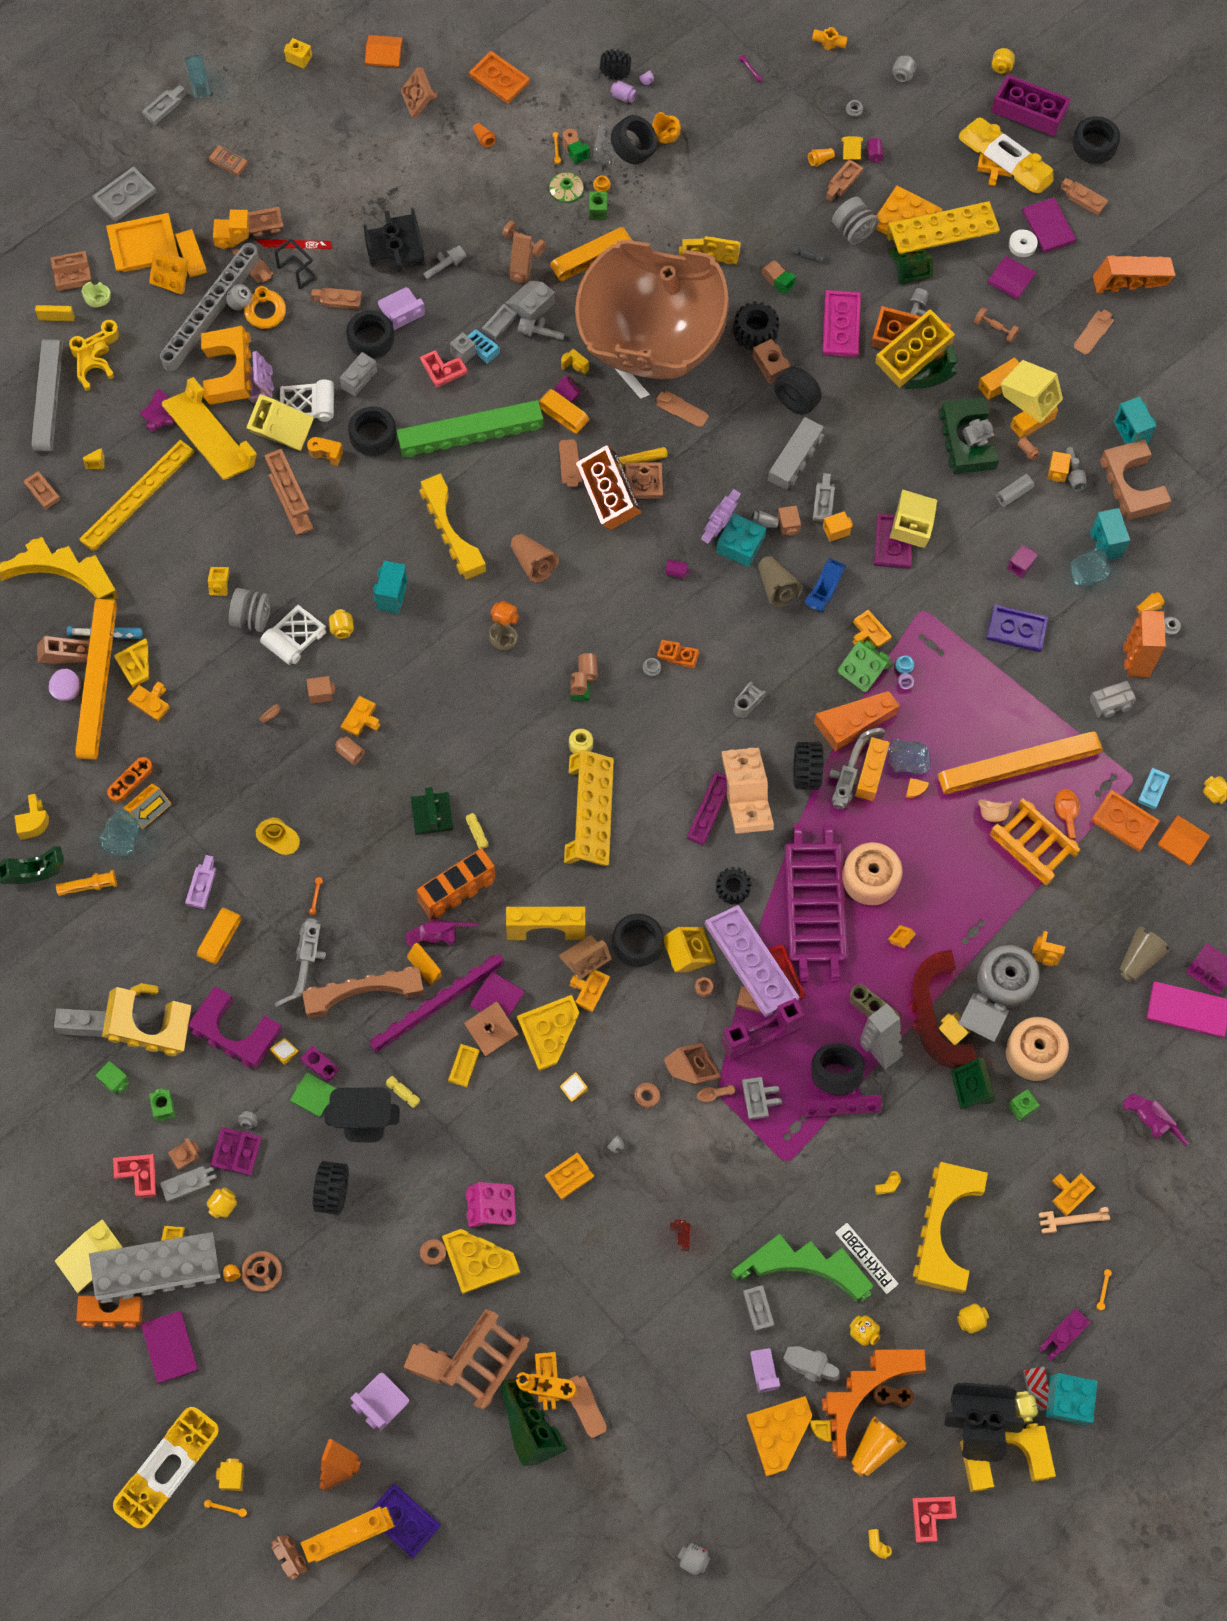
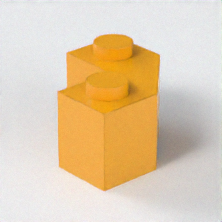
M230 210L229 220L214 219L213 240L215 247L222 249L233 248L249 238L248 210Z

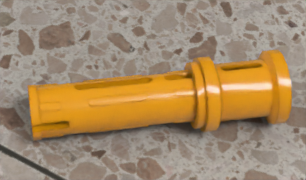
M110 870L109 873L100 875L95 873L89 878L56 884V891L58 896L89 889L98 891L103 887H117V879L114 870Z

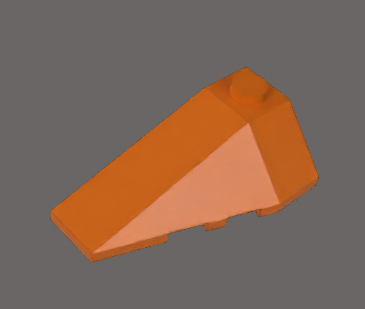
M332 1439L328 1440L321 1459L322 1473L320 1480L324 1482H320L319 1488L324 1492L352 1479L354 1473L358 1474L361 1466L357 1454Z

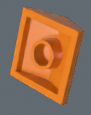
M369 35L366 43L365 65L399 68L403 38Z
M1177 815L1158 843V846L1191 866L1210 835Z

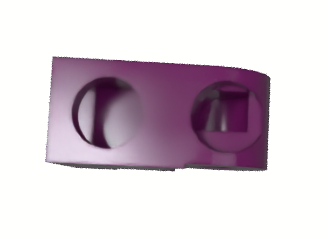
M313 1045L300 1058V1063L308 1067L327 1083L339 1072V1069Z

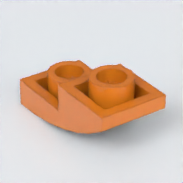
M661 640L657 658L679 666L695 669L700 652L699 649L680 646L679 642Z

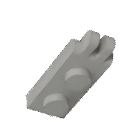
M202 1166L161 1182L160 1185L166 1202H172L210 1187V1182L218 1179L216 1174L208 1176V1174L215 1172L214 1167L205 1169Z

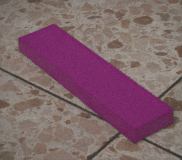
M715 771L689 830L687 840L702 846L705 845L727 795L726 775Z

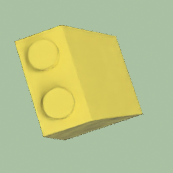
M1024 360L1000 383L1004 397L1040 423L1063 400L1057 373Z

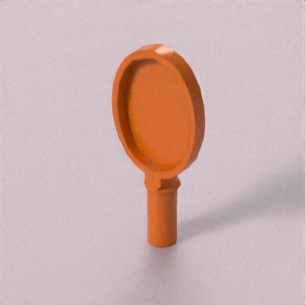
M1063 789L1055 797V811L1062 820L1066 821L1068 838L1076 840L1074 819L1079 813V801L1073 791Z

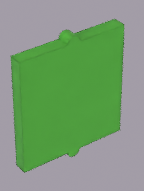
M306 1073L301 1083L296 1085L297 1089L290 1101L321 1117L325 1107L330 1103L331 1092L337 1088Z

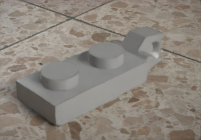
M179 85L173 91L166 90L143 110V116L156 125L182 102V98L186 95L185 89Z
M823 473L822 483H817L812 521L824 522V518L832 516L835 487L834 484H830L831 474Z

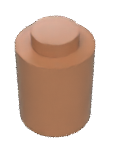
M591 653L579 655V672L587 674V682L593 683L598 678L597 656Z
M348 736L339 738L335 744V751L352 765L357 764L365 754V750Z

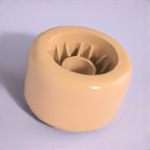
M870 842L857 846L851 851L845 861L842 873L844 888L851 898L861 904L879 905L885 903L893 897L901 882L902 864L898 855L890 847L881 843ZM869 869H874L877 873H872Z
M1031 1017L1020 1022L1013 1029L1006 1044V1058L1012 1070L1022 1078L1031 1081H1042L1054 1076L1066 1061L1069 1051V1043L1064 1030L1054 1021L1044 1017ZM1034 1043L1040 1044L1043 1049H1037Z

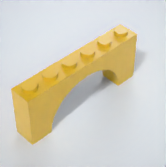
M940 1162L938 1167H934L932 1179H935L934 1187L930 1186L928 1194L931 1203L930 1206H926L924 1215L925 1218H928L927 1224L922 1226L920 1236L924 1238L923 1244L919 1245L917 1250V1257H920L919 1265L915 1264L913 1277H916L915 1283L959 1294H964L966 1291L969 1270L956 1265L946 1254L940 1235L941 1221L944 1212L953 1202L967 1196L981 1197L983 1195L988 1176L987 1172Z

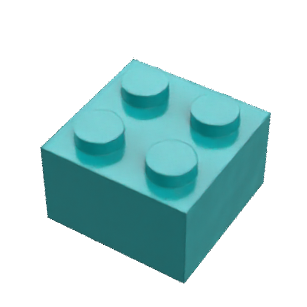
M1140 397L1121 403L1113 421L1125 444L1144 439L1149 444L1156 428L1155 419L1150 416L1146 403Z
M1119 508L1097 513L1093 526L1090 529L1091 538L1096 543L1097 555H1100L1102 561L1123 557L1130 538Z
M733 513L717 542L716 553L750 567L765 539L767 528Z
M384 561L382 567L378 569V584L375 583L373 587L374 602L377 604V610L399 614L408 582L406 565Z
M1061 1373L1051 1375L1045 1417L1080 1425L1093 1423L1098 1381Z

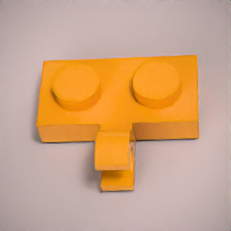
M980 153L977 171L990 173L989 186L996 185L998 175L1011 177V173L983 153Z
M869 610L859 615L853 621L861 631L853 637L852 643L854 645L858 641L868 639L878 649L892 638L890 633Z
M159 681L154 685L152 692L138 685L128 698L131 704L158 722L170 708L166 702L160 699L166 688Z
M359 696L340 726L341 730L356 737L360 735L365 725L377 731L381 724L378 723L379 719L371 716L376 708V704Z
M594 970L589 974L587 980L584 981L582 979L579 980L573 975L569 986L581 990L575 1001L576 1005L593 1013L610 976Z
M1082 1173L1071 1183L1062 1174H1059L1052 1182L1063 1191L1052 1202L1067 1216L1095 1187Z

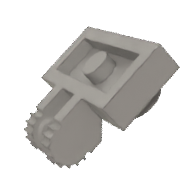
M762 1077L742 1080L748 1120L767 1118L769 1116L767 1106L771 1107L782 1104L780 1098L766 1100L765 1094L769 1095L780 1092L778 1086L764 1088Z

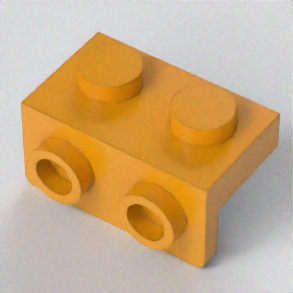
M1043 931L1042 935L1037 937L1033 945L1032 953L1035 954L1034 959L1043 962L1042 964L1046 966H1057L1064 954L1065 946L1046 942L1048 932Z

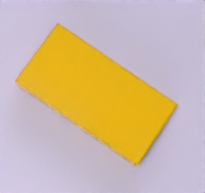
M37 305L35 308L37 318L40 321H74L75 319L72 306Z
M463 1044L460 1045L448 1079L449 1083L465 1088L468 1087L480 1053L479 1049Z

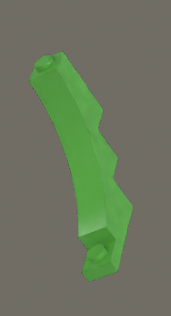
M780 1234L731 1272V1276L735 1281L739 1278L743 1280L752 1273L751 1269L758 1277L782 1271L810 1273L831 1281L844 1290L855 1302L860 1299L862 1302L872 1295L870 1291L874 1287L843 1248L826 1260L812 1241L795 1253Z

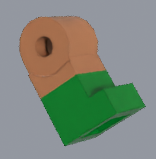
M566 129L563 132V146L574 165L589 159L590 148L587 143L581 144L576 130Z
M774 260L761 270L765 279L783 295L795 286L796 276L792 272L788 273Z
M582 672L571 674V701H589L587 674Z

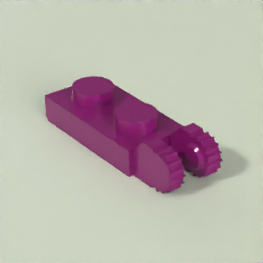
M1075 1308L1052 1331L1038 1350L1042 1352L1050 1343L1054 1344L1057 1349L1052 1351L1047 1358L1051 1362L1091 1322Z

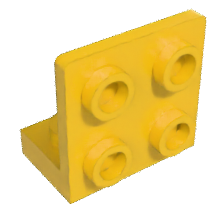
M705 236L703 253L716 258V261L726 264H737L741 243Z

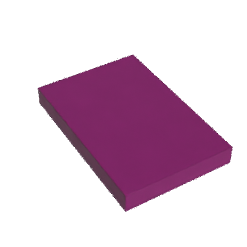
M1055 198L1022 208V213L1033 234L1036 236L1043 253L1075 243L1076 238Z
M877 514L874 565L910 569L912 544L890 538L895 515Z
M181 1310L141 1323L158 1384L199 1371Z

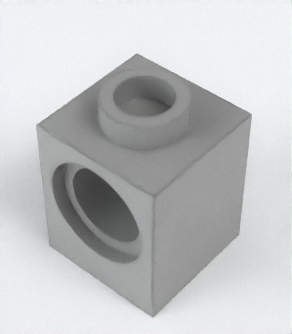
M462 332L450 342V353L455 359L460 357L465 364L476 355L475 343Z

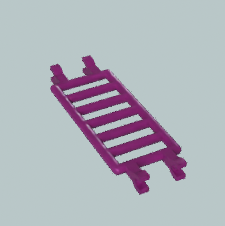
M825 822L824 843H802V823H794V843H787L785 845L789 959L791 961H799L800 982H807V961H830V982H838V978H840L839 961H845L848 958L845 891L842 877L843 850L842 844L833 843L832 822ZM793 851H835V861H793ZM793 869H836V879L794 880ZM794 887H837V898H794ZM837 905L838 916H795V906ZM796 924H838L839 934L796 935ZM839 942L840 953H797L796 943Z

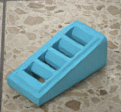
M475 329L468 337L472 339L476 336L477 338L473 341L475 344L479 340L482 341L475 345L476 354L488 364L500 354V347Z

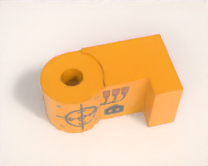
M318 437L309 439L307 446L311 457L329 459L331 465H339L343 454L342 443Z

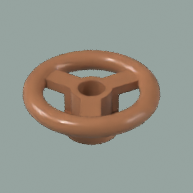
M266 1251L255 1252L248 1256L241 1268V1277L244 1284L256 1292L271 1290L278 1284L282 1276V1266L279 1259L274 1254ZM265 1257L264 1261H257L253 1264L252 1269H248L249 1264L253 1260ZM271 1261L276 1268V1274L272 1281L268 1276V1265ZM264 1268L265 1271L264 1273L259 1274L258 1269ZM248 1276L262 1278L266 1285H255L249 1280Z

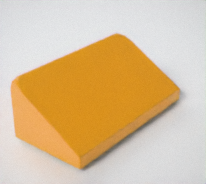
M416 942L408 953L407 958L415 968H419L420 974L428 984L433 985L442 978L441 970L419 943Z

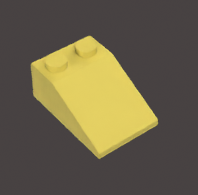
M102 1219L84 1232L55 1262L79 1294L93 1283L89 1253L122 1248V1245Z

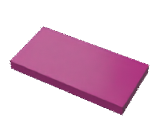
M825 290L822 355L858 357L861 292Z
M1154 981L1146 1020L1224 1038L1227 1028V999Z

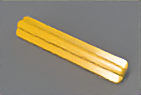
M665 447L618 458L622 467H625V463H645L666 458L667 450Z

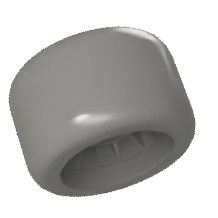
M1003 945L991 950L983 959L977 974V984L980 993L988 997V1000L993 1003L1003 1004L1006 1006V1009L1016 1008L1026 1003L1031 998L1039 982V968L1034 957L1025 949L1014 945ZM1005 972L1012 973L1014 977L1007 976Z

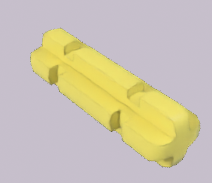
M474 813L467 815L466 821L470 825L469 828L477 842L478 848H487L488 841L484 838V832Z
M391 1076L387 1079L386 1086L393 1089V1092L404 1101H408L412 1108L419 1104L420 1099L415 1094L412 1095V1092L401 1082L398 1083L395 1077Z

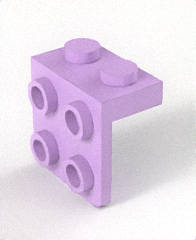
M407 287L378 301V306L382 313L392 322L393 330L425 315L422 299L416 300Z
M254 351L253 367H251L252 374H250L253 389L249 398L252 403L257 402L260 394L272 398V391L274 390L271 381V375L273 374L271 365L257 351Z
M379 1373L359 1394L356 1392L350 1398L353 1402L351 1407L359 1415L363 1413L367 1417L365 1421L373 1429L377 1427L380 1431L409 1403L408 1397L384 1373Z

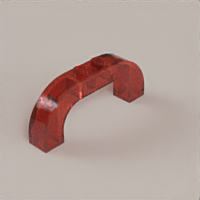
M945 950L929 956L918 967L911 983V1001L909 1005L911 1013L915 1014L914 1029L916 1032H919V1037L925 1051L939 1064L956 1069L976 1060L973 1043L952 1045L947 1043L938 1032L929 992V983L935 977L953 974L956 969L952 950Z

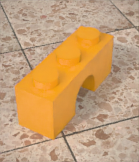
M871 737L855 797L874 801L890 742Z

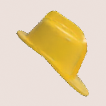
M279 818L265 819L256 828L258 841L281 855L294 853L300 845L298 834Z

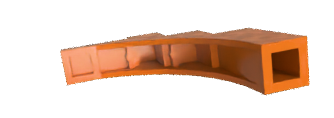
M875 1350L873 1356H870V1368H874V1371H851L849 1377H846V1389L850 1390V1392L826 1393L825 1398H822V1411H826V1416H834V1419H831V1432H835V1440H832V1453H836V1459H845L846 1431L848 1424L863 1398L888 1380L909 1374H923L926 1371L925 1350Z

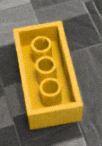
M930 309L876 355L875 363L900 388L944 351L947 346L951 345L955 334Z

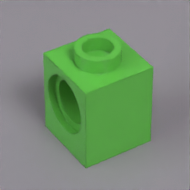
M590 192L589 220H607V192Z
M110 1061L95 1075L114 1095H117L119 1092L122 1093L128 1087V1082L130 1081Z
M161 1088L149 1094L153 1117L156 1122L176 1117L170 1090ZM166 1100L167 1104L164 1107H157L159 1101Z
M1028 1089L1012 1099L1008 1105L1019 1122L1034 1113L1040 1106Z

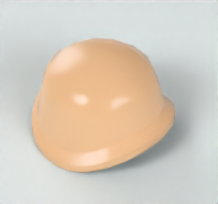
M986 800L978 801L982 817L989 822L1005 820L1008 817L1010 805L1012 804V801L1007 803H995Z

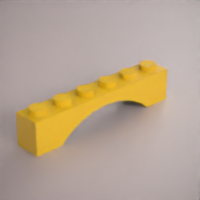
M441 473L420 481V495L423 500L426 499L428 503L426 506L430 515L433 514L435 517L434 523L436 528L441 529L443 533L441 537L444 544H448L450 547L449 554L452 560L456 559L458 563L456 567L459 574H463L465 580L486 572V564L479 549L462 540L449 524L446 516V504L449 498L448 487Z

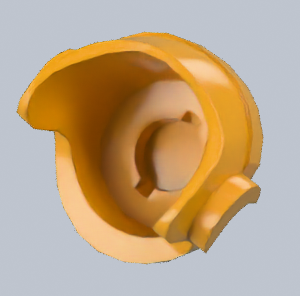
M659 112L655 115L652 127L657 135V142L661 144L675 142L680 136L681 123L675 116H668L663 112Z

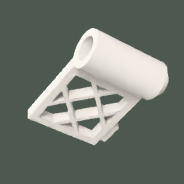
M319 380L316 384L281 386L280 402L284 404L286 402V405L299 411L308 404L312 407V412L306 414L318 418L322 422H328L334 417V383L330 380ZM306 390H312V394L307 399L302 396ZM293 391L295 393L290 400L285 398V392ZM300 397L304 402L297 408L293 402Z
M297 605L276 626L268 629L262 635L260 643L288 665L296 664L301 658L300 653L315 639L319 640L326 634V626ZM299 612L304 616V620L293 621V616ZM294 625H305V632H294ZM307 625H316L318 629L313 632H307ZM283 626H291L292 632L284 633L280 629ZM305 636L306 641L301 645L294 640V637Z

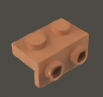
M279 207L248 212L249 235L253 234V237L262 236L263 232L270 231V234L281 232L280 229H284Z

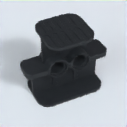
M411 208L410 215L393 218L390 217L389 210L384 211L386 220L384 227L367 230L366 224H364L365 242L371 267H374L373 261L387 258L395 260L397 272H402V263L421 260L422 266L425 265L424 250L414 208Z
M337 1088L330 1094V1103L325 1107L324 1121L328 1126L344 1128V1135L351 1142H376L383 1137L384 1127L387 1125H397L400 1122V1108L397 1104H391V1094L386 1088Z
M967 1382L954 1385L951 1395L952 1412L946 1413L944 1425L952 1428H963L962 1456L964 1458L987 1462H997L1004 1459L1007 1449L1005 1432L1019 1433L1022 1432L1024 1420L1015 1417V1388Z

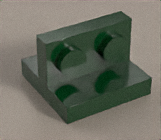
M433 787L425 788L426 795L411 797L415 835L453 830L449 792L433 794Z
M978 1058L951 1070L960 1109H967L976 1104L996 1102L984 1058Z

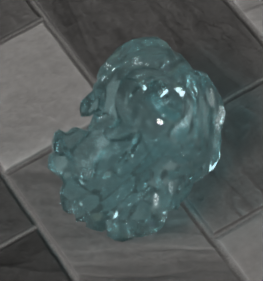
M1096 547L1092 551L1076 557L1070 563L1072 581L1077 585L1091 586V584L1097 581H1108V575L1112 570L1109 567L1110 562H1106L1108 560L1106 552Z
M900 739L894 740L890 745V753L888 754L890 761L888 763L894 767L893 771L895 773L907 771L917 775L926 773L931 765L930 750L926 745L920 742H909Z
M118 810L106 821L104 831L98 838L102 842L101 848L110 854L114 851V856H128L129 853L134 851L135 839L139 834V823L136 818H132L128 811Z

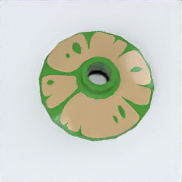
M564 172L552 178L549 189L552 197L557 201L569 203L580 198L584 186L580 177L573 173Z

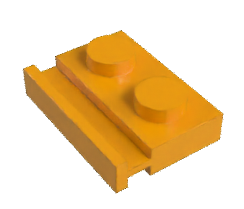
M577 1152L548 1172L545 1178L560 1199L563 1200L592 1180L594 1174L589 1170Z

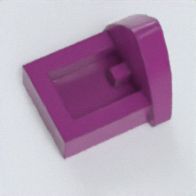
M571 376L562 378L554 388L557 393L571 403L582 393L575 385Z

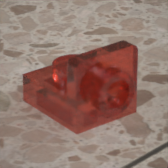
M681 1219L670 1222L671 1231H682V1233H678L677 1245H681V1251H689L690 1223H686V1220Z

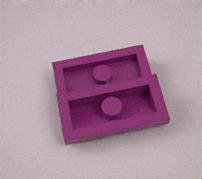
M1005 256L987 283L1019 299L1025 292L1028 284L1034 279L1036 272Z
M491 971L470 1006L481 1012L497 1001L509 1018L514 1008L518 1006L525 990Z
M221 1127L210 1167L251 1176L262 1137L244 1131L238 1132Z

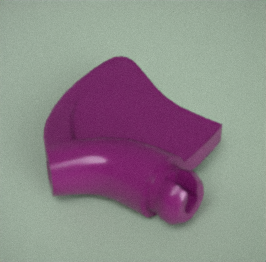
M160 389L155 391L150 404L140 412V415L148 422L146 428L147 430L150 429V432H154L165 425H174V419L162 406V401L169 398Z

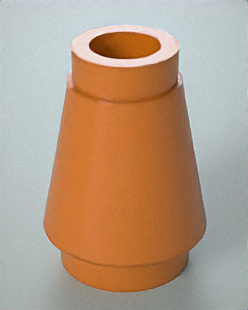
M481 123L474 125L473 131L481 146L491 147L496 140L495 134Z

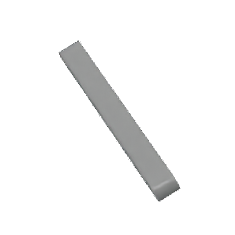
M247 243L241 247L161 351L160 358L166 371H175L200 340L201 333L206 332L227 304V292L233 286L242 284L257 265L259 256L254 244Z

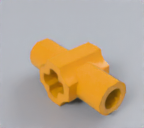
M833 27L824 29V31L815 29L812 41L821 42V45L826 50L836 48V46L845 48L848 37L838 35V32Z

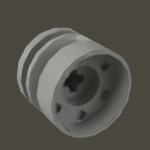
M853 197L845 201L835 211L832 223L840 232H843L844 237L847 238L850 244L856 245L874 232L878 226L879 219L868 209L860 197Z
M236 588L229 608V626L244 628L248 621L249 630H254L255 628L256 631L263 632L270 614V594L263 593L261 595L260 592H255L251 599L250 590Z

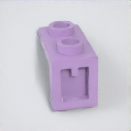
M771 1349L751 1351L750 1355L758 1393L778 1390L780 1382L779 1377L776 1378Z

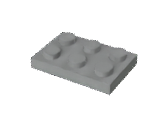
M133 166L92 197L117 222L157 192L156 188Z

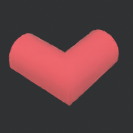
M436 350L420 357L421 363L436 388L468 374V370L460 357L443 364Z
M154 1154L113 1158L114 1179L134 1177L135 1197L152 1198L156 1196Z
M955 1496L912 1499L916 1543L938 1541L936 1519L957 1518Z

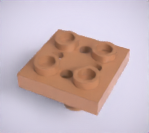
M420 67L416 68L401 89L409 113L413 118H417L430 100L435 101L437 98L436 90L431 89L425 71Z
M662 462L625 463V474L636 499L663 498Z

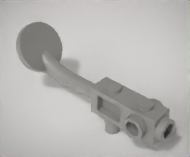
M883 728L871 729L861 734L853 748L848 766L843 765L841 772L831 769L829 777L839 779L832 799L833 807L841 810L844 807L847 808L848 802L852 798L853 786L858 780V769H855L859 754L865 743H870L871 737L881 739L886 735Z
M306 919L299 932L300 941L296 950V961L301 962L296 988L291 996L276 1002V1007L300 998L305 988L309 964L314 963L315 958L325 959L326 952L317 950L321 924H318V921L315 919Z

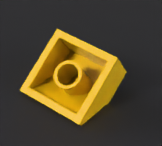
M677 927L664 935L665 948L675 972H690L716 963L703 927Z

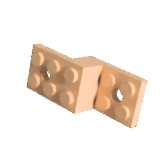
M759 748L721 751L727 779V800L735 834L774 830V823L768 803V781Z

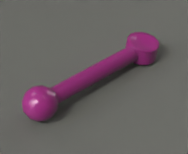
M741 55L740 62L745 63L756 77L757 82H761L762 76L755 72L747 62L746 56Z

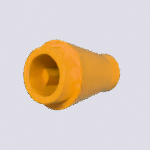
M832 148L814 149L808 153L809 164L816 167L835 157Z
M1159 592L1151 593L1141 604L1136 606V610L1139 614L1141 611H1156L1162 609L1165 601Z

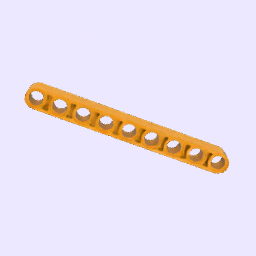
M95 600L76 742L77 759L96 760L98 757L117 612L116 600Z
M1093 731L940 772L937 776L943 793L949 794L1093 756L1102 752L1103 748L1097 732Z

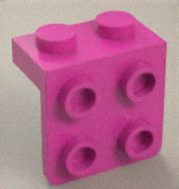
M478 1182L467 1187V1220L469 1227L476 1228L484 1224H515L513 1185Z

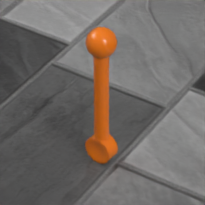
M321 877L315 879L316 888L312 908L309 910L310 915H315L317 912L315 908L319 888L323 884Z

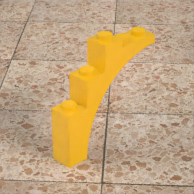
M43 537L33 539L26 544L27 552L19 553L15 558L0 563L1 581L27 573H51L76 581L90 591L96 599L115 600L118 598L115 588L96 555L86 557L82 562L78 563L69 546L60 548L52 554Z

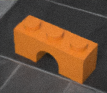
M78 1296L76 1321L83 1328H94L95 1325H103V1328H115V1325H123L124 1328H136V1325H141L144 1300L141 1297L121 1299L120 1296L118 1308L114 1312L105 1313L102 1310V1303H100V1300H96L95 1296Z

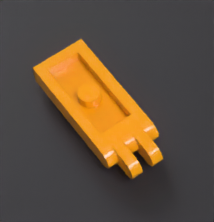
M556 1352L535 1354L536 1374L558 1378ZM537 1379V1386L542 1387L544 1392L552 1388L549 1381H546V1384H539V1379ZM538 1395L539 1403L543 1402L544 1411L548 1410L547 1402H551L552 1410H556L555 1401H560L559 1399Z

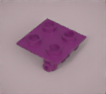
M1206 943L1185 973L1216 995H1219L1227 984V956Z

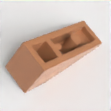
M514 233L510 262V280L526 284L532 269V237Z
M44 636L37 645L38 662L48 664L87 662L90 641Z

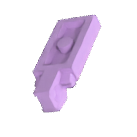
M206 855L203 865L199 864L196 867L185 902L186 906L205 910L216 875V868H213L215 861L213 856Z

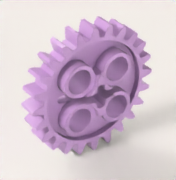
M733 489L729 496L724 497L720 505L715 508L709 517L710 520L704 528L705 533L701 540L709 544L713 536L717 537L722 527L724 528L732 517V512L738 504L736 501L741 493Z

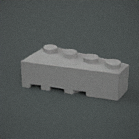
M887 1003L868 1017L860 1037V1044L867 1052L870 1051L885 1070L903 1056L901 1051L902 1044L899 1042L902 1039L899 1033L901 1031L900 1018Z

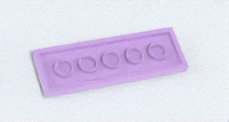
M739 905L705 921L708 931L764 1017L775 1013L777 1006L794 998L799 1001L800 997Z

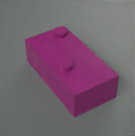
M1007 74L994 98L992 113L1055 137L1069 111L1071 98Z

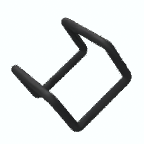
M287 240L274 251L278 269H281L292 259L301 266L295 272L298 289H302L315 279V274L307 267L313 262V259L294 240ZM289 243H292L309 261L303 264L295 255H292L280 264L278 252ZM305 269L312 277L301 284L299 272Z

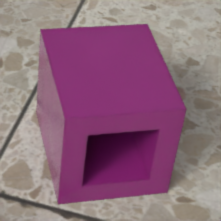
M1022 545L1010 560L1007 569L1023 579L1035 564L1038 555L1031 548Z

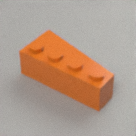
M1111 255L1106 257L1094 273L1093 280L1097 294H1101L1104 290L1111 289L1112 292H1117L1119 288L1129 287V290H1134L1142 285H1145V288L1167 286L1176 275L1172 260L1169 257Z
M887 691L816 713L814 723L836 752L859 738L864 732L874 729L897 715L900 705L892 694Z

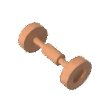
M512 220L509 221L503 229L502 236L509 239L514 233H517L515 231L517 224ZM542 239L536 244L532 242L534 247L532 255L537 258L540 257L547 243Z
M982 307L976 315L974 323L980 325L983 320L987 321L993 328L1006 332L1008 334L1006 341L1011 344L1020 328L1016 325L1013 326L1011 331L1004 328V325L998 321L985 317L988 309Z

